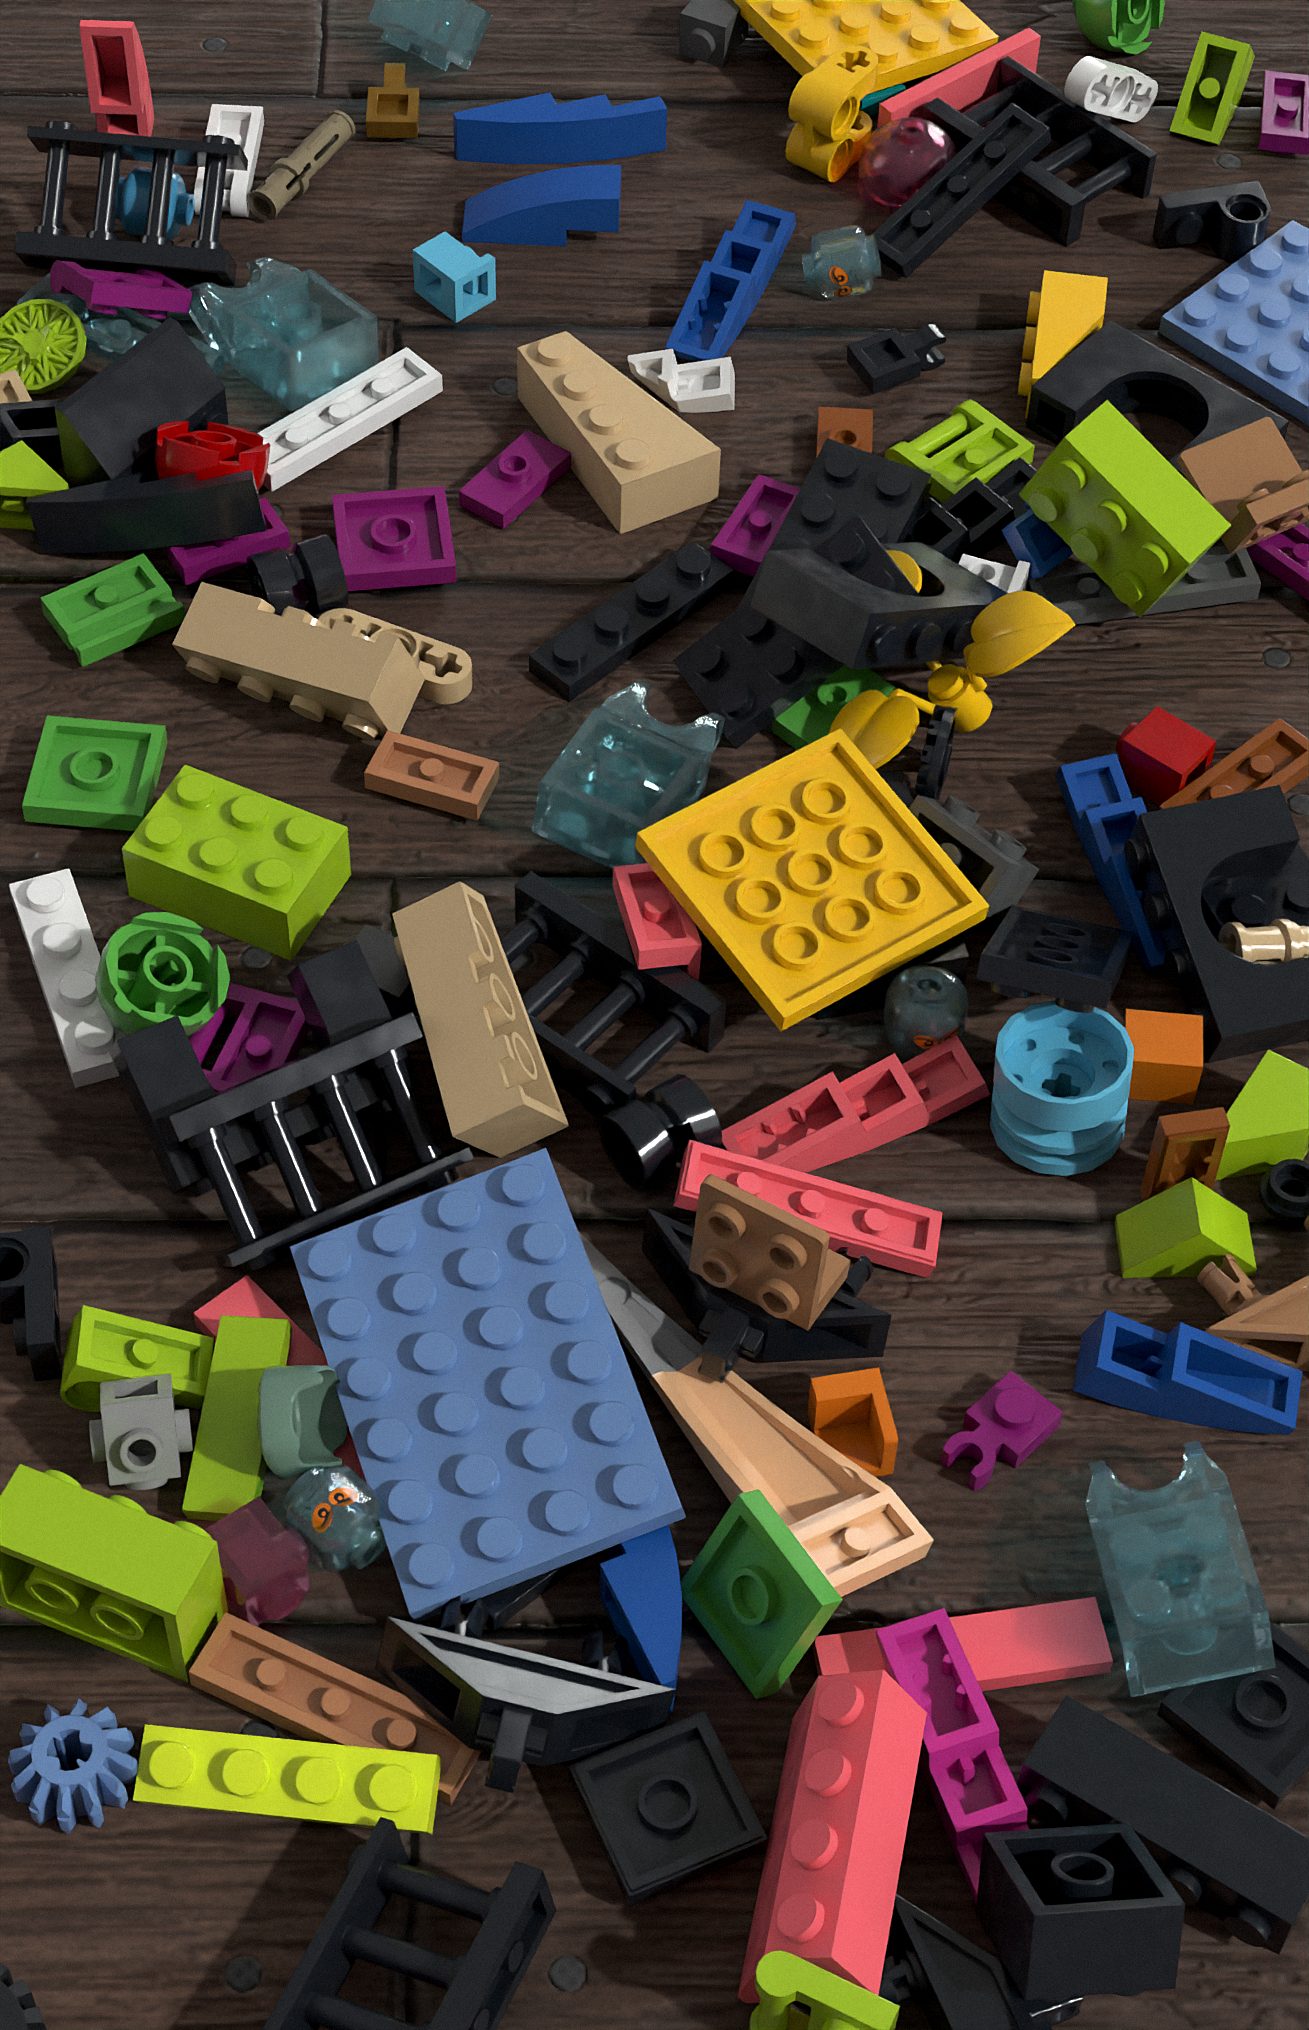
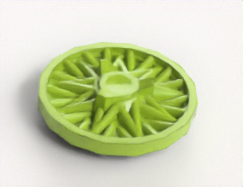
M33 299L11 308L0 318V374L16 370L28 394H44L62 386L76 373L85 356L87 337L82 321L66 304L52 299Z

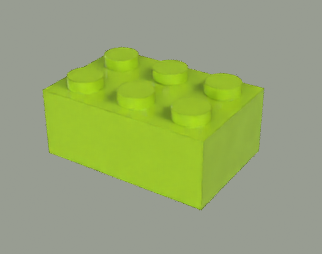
M1108 400L1062 439L1018 494L1030 506L1033 513L1039 519L1045 521L1071 547L1075 556L1085 562L1112 589L1114 595L1121 602L1127 604L1139 617L1179 582L1231 526Z
M188 765L183 766L122 847L130 897L172 914L190 919L197 924L290 961L293 960L351 876L348 827Z
M19 1464L0 1495V1607L189 1683L188 1672L225 1612H228L217 1541L213 1540L205 1530L190 1522L176 1521L172 1524L149 1515L139 1504L124 1496L112 1495L108 1499L83 1489L75 1479L57 1470L49 1469L43 1473Z

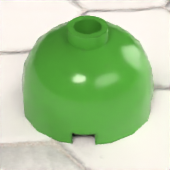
M1073 0V8L1079 28L1089 42L1099 49L1132 55L1141 53L1152 43L1142 41L1148 36L1150 29H1159L1165 6V0Z
M169 912L143 913L133 917L129 924L120 929L118 928L102 951L95 977L100 1005L114 1026L129 1036L178 1015L187 1037L205 1027L226 999L230 975L226 957L220 947L217 945L213 950L209 942L200 936L203 928L190 919Z

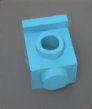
M446 231L413 249L414 291L455 323L496 300L495 258L489 253L482 257L477 256L473 249L464 246Z

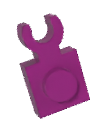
M1010 1370L965 1412L963 1427L968 1431L956 1433L946 1441L940 1464L947 1469L960 1457L973 1458L977 1461L978 1465L970 1472L968 1487L973 1491L979 1490L991 1480L997 1458L1001 1457L1013 1468L1019 1466L1060 1427L1063 1412Z

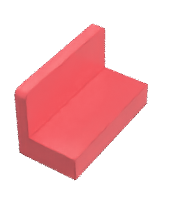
M648 863L614 866L612 886L638 970L676 966L699 981L702 943L695 922Z

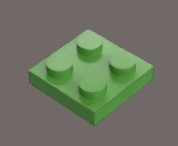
M47 715L22 803L25 822L135 831L152 808L168 743L166 726Z
M759 1489L738 1494L680 1581L682 1598L756 1700L776 1694L843 1600Z

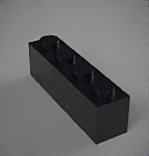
M1068 1695L1065 1696L1022 1764L1017 1786L1028 1810L1040 1820L1054 1826L1063 1824L1066 1827L1129 1823L1186 1906L1197 1905L1224 1921L1227 1930L1240 1941L1254 1947L1265 1946L1279 1955L1309 1903V1837Z

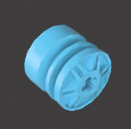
M1055 1000L1032 1004L1012 1015L998 1033L995 1054L990 1128L997 1146L1015 1163L1043 1174L1068 1176L1088 1172L1111 1159L1124 1139L1133 1068L1134 1047L1126 1029L1108 1012L1094 1007L1092 1013H1079L1055 1005Z

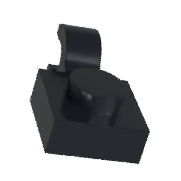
M936 324L925 325L905 337H902L894 327L847 345V362L870 392L876 394L920 377L921 369L933 370L943 365L945 357L936 346L945 343L946 336Z

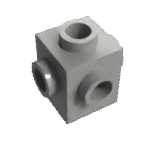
M171 1374L100 1382L102 1419L90 1420L89 1430L93 1463L107 1461L109 1486L125 1484L129 1489L148 1490L164 1485L170 1478L181 1477L180 1453L193 1451L189 1409L175 1410Z

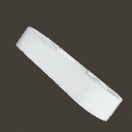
M1091 56L1082 58L1073 67L1064 88L1065 97L1084 109L1130 122H1137L1148 113L1158 92L1157 82L1136 69Z

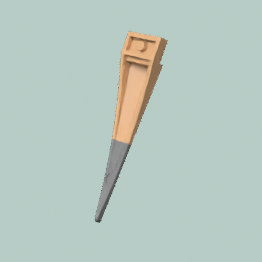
M578 1231L615 1331L731 1504L738 1494L759 1489L840 1597L926 1557L934 1540L891 1487L806 1429L732 1370L723 1383L699 1374L698 1368L701 1365L703 1356L701 1353L702 1345L633 1285Z

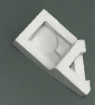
M673 349L628 355L631 373L677 411L702 413L734 410L735 372L731 357L677 365Z

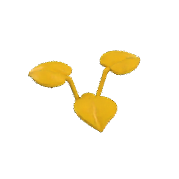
M886 550L919 593L922 587V574L914 559L901 551ZM1015 591L1001 596L989 604L976 617L971 626V636L974 642L967 645L963 650L967 670L952 664L942 666L939 661L925 662L933 672L927 683L929 689L928 697L931 702L902 689H895L888 697L878 690H867L853 698L840 710L831 724L829 734L841 728L876 770L895 757L913 738L919 725L918 709L932 716L936 705L958 708L955 731L961 733L973 731L985 723L992 711V701L983 691L987 687V683L983 678L995 677L1014 669L1075 627V623L1068 614L1036 593Z

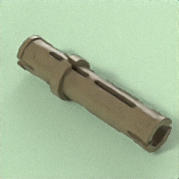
M340 110L329 112L325 119L287 158H280L270 167L269 177L248 196V206L256 217L264 221L275 219L291 199H298L307 191L309 180L354 136L355 125L349 115Z

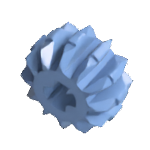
M78 1698L71 1709L70 1715L60 1717L59 1711L47 1704L44 1711L46 1725L39 1727L22 1723L20 1737L23 1747L10 1750L8 1763L11 1772L17 1775L11 1784L14 1797L21 1804H30L29 1811L31 1817L39 1826L57 1815L60 1829L69 1835L76 1825L77 1817L88 1815L89 1822L100 1828L104 1821L101 1807L105 1804L125 1809L128 1795L124 1785L136 1782L138 1764L137 1760L130 1756L135 1749L133 1735L130 1730H127V1727L117 1728L118 1724L115 1713L110 1711L108 1706L90 1717L87 1704ZM77 1762L78 1769L71 1770L69 1764Z

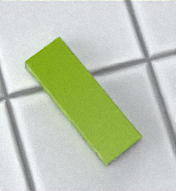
M221 1315L182 1511L188 1519L256 1524L267 1468L257 1429L258 1388L262 1374L268 1367L286 1366L293 1332L288 1319Z

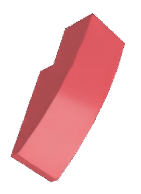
M80 20L79 29L90 111L95 113L97 131L151 137L154 123L151 89L143 48L134 22Z

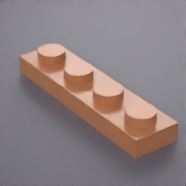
M227 1612L223 1615L188 1672L192 1686L311 1742L440 1756L442 1758L437 1801L450 1807L481 1751L468 1748L406 1695Z

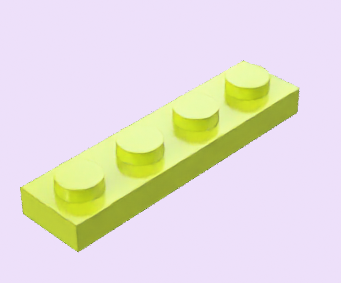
M145 1724L133 1801L141 1804L373 1829L380 1817L394 1821L398 1831L432 1835L442 1758L435 1754Z

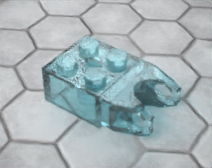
M262 257L246 263L250 271L247 287L225 288L214 283L204 282L187 288L192 292L189 314L204 334L209 348L291 412L304 407L379 363L377 316L312 269L301 272L294 266Z
M643 680L633 682L627 688L608 697L599 709L594 708L542 778L538 791L532 832L612 869L614 866L647 863L635 848L637 832L695 803L706 786L711 766V757L721 739L725 717L712 712L700 716L693 723L684 726H671L660 723L651 717L646 710L648 707L647 698L652 684Z
M1199 1440L1183 1443L1185 1453L1183 1455V1468L1179 1476L1169 1485L1156 1490H1138L1126 1486L1118 1480L1114 1471L1106 1466L1104 1460L1088 1463L1091 1482L1085 1506L1102 1588L1131 1697L1275 1668L1268 1609L1227 1476L1204 1452Z

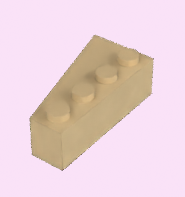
M564 331L517 347L519 400L551 443L571 453L570 468L619 534L718 499L721 449L574 336Z
M201 582L172 643L174 648L187 662L185 667L187 671L211 683H218L220 677L238 683L237 688L241 692L259 701L270 702L272 696L290 702L289 707L293 711L314 721L321 722L324 715L342 721V727L345 730L365 740L374 741L377 735L384 737L387 730L401 733L425 678L398 636L380 632L375 642L361 634V629L357 625L337 619L332 630H330L305 610L288 606L283 610L281 616L274 614L275 608L262 598Z
M459 881L393 913L392 916L398 934L394 938L395 949L402 964L408 971L415 1004L420 1015L452 1137L501 1158L569 1127L484 896Z

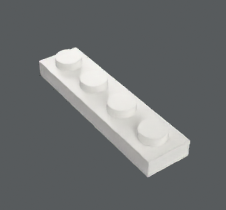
M406 347L260 431L257 434L264 437L263 445L270 444L268 469L263 485L273 492L443 391L442 374Z
M70 869L9 884L12 902L75 1088L120 1076L108 1050L117 1040L127 1035L112 1024L100 1005L95 977L101 957Z

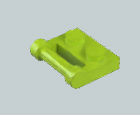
M966 400L952 410L951 417L909 443L900 441L886 450L885 458L930 473L931 489L929 493L941 503H944L975 477L986 485L1019 457L1029 464L1032 463L1035 445L977 402ZM961 435H964V437H962L958 441L946 447L945 449L935 454L931 458H928V456H930L937 450L941 449L942 447L957 439Z
M781 1950L772 1951L764 1955L757 1965L755 1987L760 1996V2004L751 2013L748 2030H895L900 2006L789 1952ZM797 2000L810 2006V2017L791 2008L792 2002Z

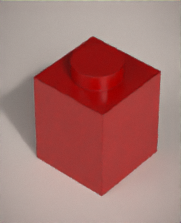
M1156 706L1140 723L1133 721L1124 729L1117 741L1116 752L1120 754L1119 762L1128 787L1160 806L1210 769L1216 740Z

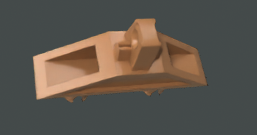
M1309 1216L1307 1217V1219H1306V1221H1305V1227L1307 1228L1308 1231H1309ZM1225 1254L1221 1269L1217 1268L1212 1261L1207 1264L1199 1273L1197 1282L1208 1291L1229 1317L1207 1328L1205 1332L1298 1370L1309 1372V1275L1272 1295L1263 1296L1238 1266L1237 1260L1231 1254Z

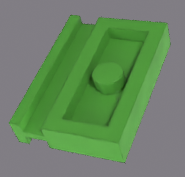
M144 553L40 598L44 616L69 650H74L82 667L182 624L185 618L184 605L181 601L177 602L174 599L171 588Z

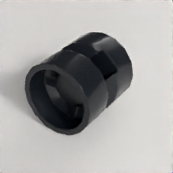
M326 534L295 542L291 553H286L281 548L276 547L248 555L246 558V568L252 595L262 598L275 608L274 614L281 616L283 610L288 606L301 610L309 609L313 614L319 615L348 605L349 595L344 569L334 543Z
M677 1074L648 1090L644 1095V1103L632 1099L603 1115L598 1123L601 1142L610 1162L629 1186L641 1192L666 1179L676 1171L677 1162L682 1164L683 1154L689 1140L717 1148L722 1145L721 1127L713 1106L699 1086L689 1077L682 1074Z

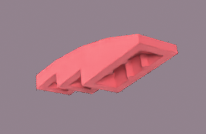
M955 1035L901 1064L894 1053L840 1083L832 1071L722 1130V1142L727 1151L806 1173L870 1151L931 1125L989 1096L990 1093L980 1072L958 1036Z

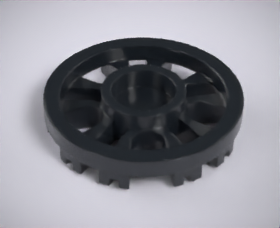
M940 705L934 707L920 761H922V765L917 775L913 801L917 795L940 799L952 754L958 708Z

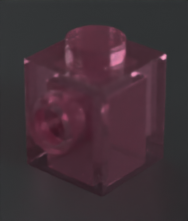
M260 1496L204 1529L213 1540L217 1541L226 1599L242 1620L258 1626L268 1619L271 1621L282 1619L300 1605L304 1596L311 1593L307 1564L313 1560V1556L307 1542L293 1524L283 1528Z

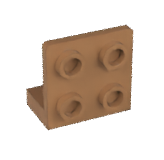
M1270 417L1262 418L1185 450L1177 458V463L1188 482L1231 524L1229 529L1221 536L1230 554L1309 521V470H1301Z
M709 1174L700 1184L689 1270L702 1276L713 1286L725 1288L761 1306L770 1315L786 1319L808 1331L846 1280L851 1260L828 1249L830 1236L826 1231L712 1174Z

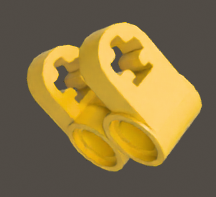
M861 45L843 46L798 81L791 95L788 107L789 117L797 122L786 144L785 153L789 162L829 182H836L856 161L867 153L871 146L872 119L868 114L860 111L859 107L860 100L876 86L878 56L874 51Z

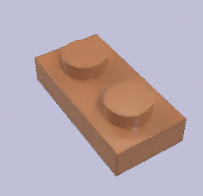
M387 730L364 772L365 788L478 821L499 780V762Z

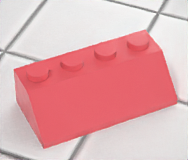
M884 1669L818 1676L792 1718L737 1996L744 2003H760V1996L755 1987V1974L758 1962L764 1955L780 1950L798 1956L863 1989L879 1995L927 1712Z

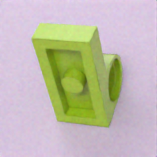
M83 1305L68 1328L60 1396L66 1404L73 1408L87 1412H101L100 1382L171 1374L174 1404L199 1410L204 1402L212 1362L214 1338Z

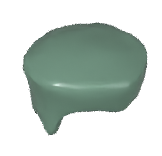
M271 1366L262 1374L258 1388V1435L263 1457L270 1470L280 1480H288L308 1471L336 1467L342 1464V1459L334 1456L333 1453L345 1443L347 1421L335 1384L340 1383L335 1370L329 1366Z

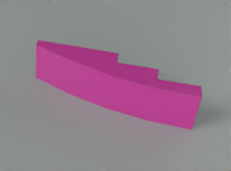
M945 1608L878 1629L876 1630V1639L888 1674L927 1712L919 1762L973 1900L977 1904L983 1833L1030 1830L1027 1825L1028 1809L1000 1749L999 1728Z

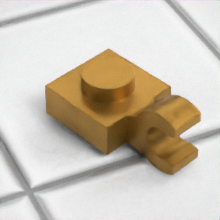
M385 63L384 87H368L367 137L391 139L418 138L419 88H406L405 63Z

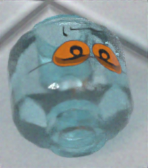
M853 224L816 233L811 240V253L802 254V264L807 285L817 284L819 292L827 300L865 294L872 289L874 278L882 276L875 235H866L863 228L859 225Z
M932 965L913 966L901 971L889 985L883 1014L884 1033L893 1048L905 1056L914 1058L955 1035L961 1041L966 1027L969 1008L965 986L957 976L948 970Z
M345 1465L332 1466L327 1469L323 1466H317L310 1469L294 1483L285 1497L284 1508L287 1510L284 1518L285 1533L319 1567L328 1572L344 1571L353 1565L358 1569H363L374 1562L387 1545L379 1522L385 1511L383 1498L354 1470Z

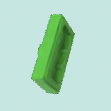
M844 665L773 720L772 732L796 750H799L828 735L836 715L853 698L867 690H878L888 697L895 690V686L869 668L851 669Z

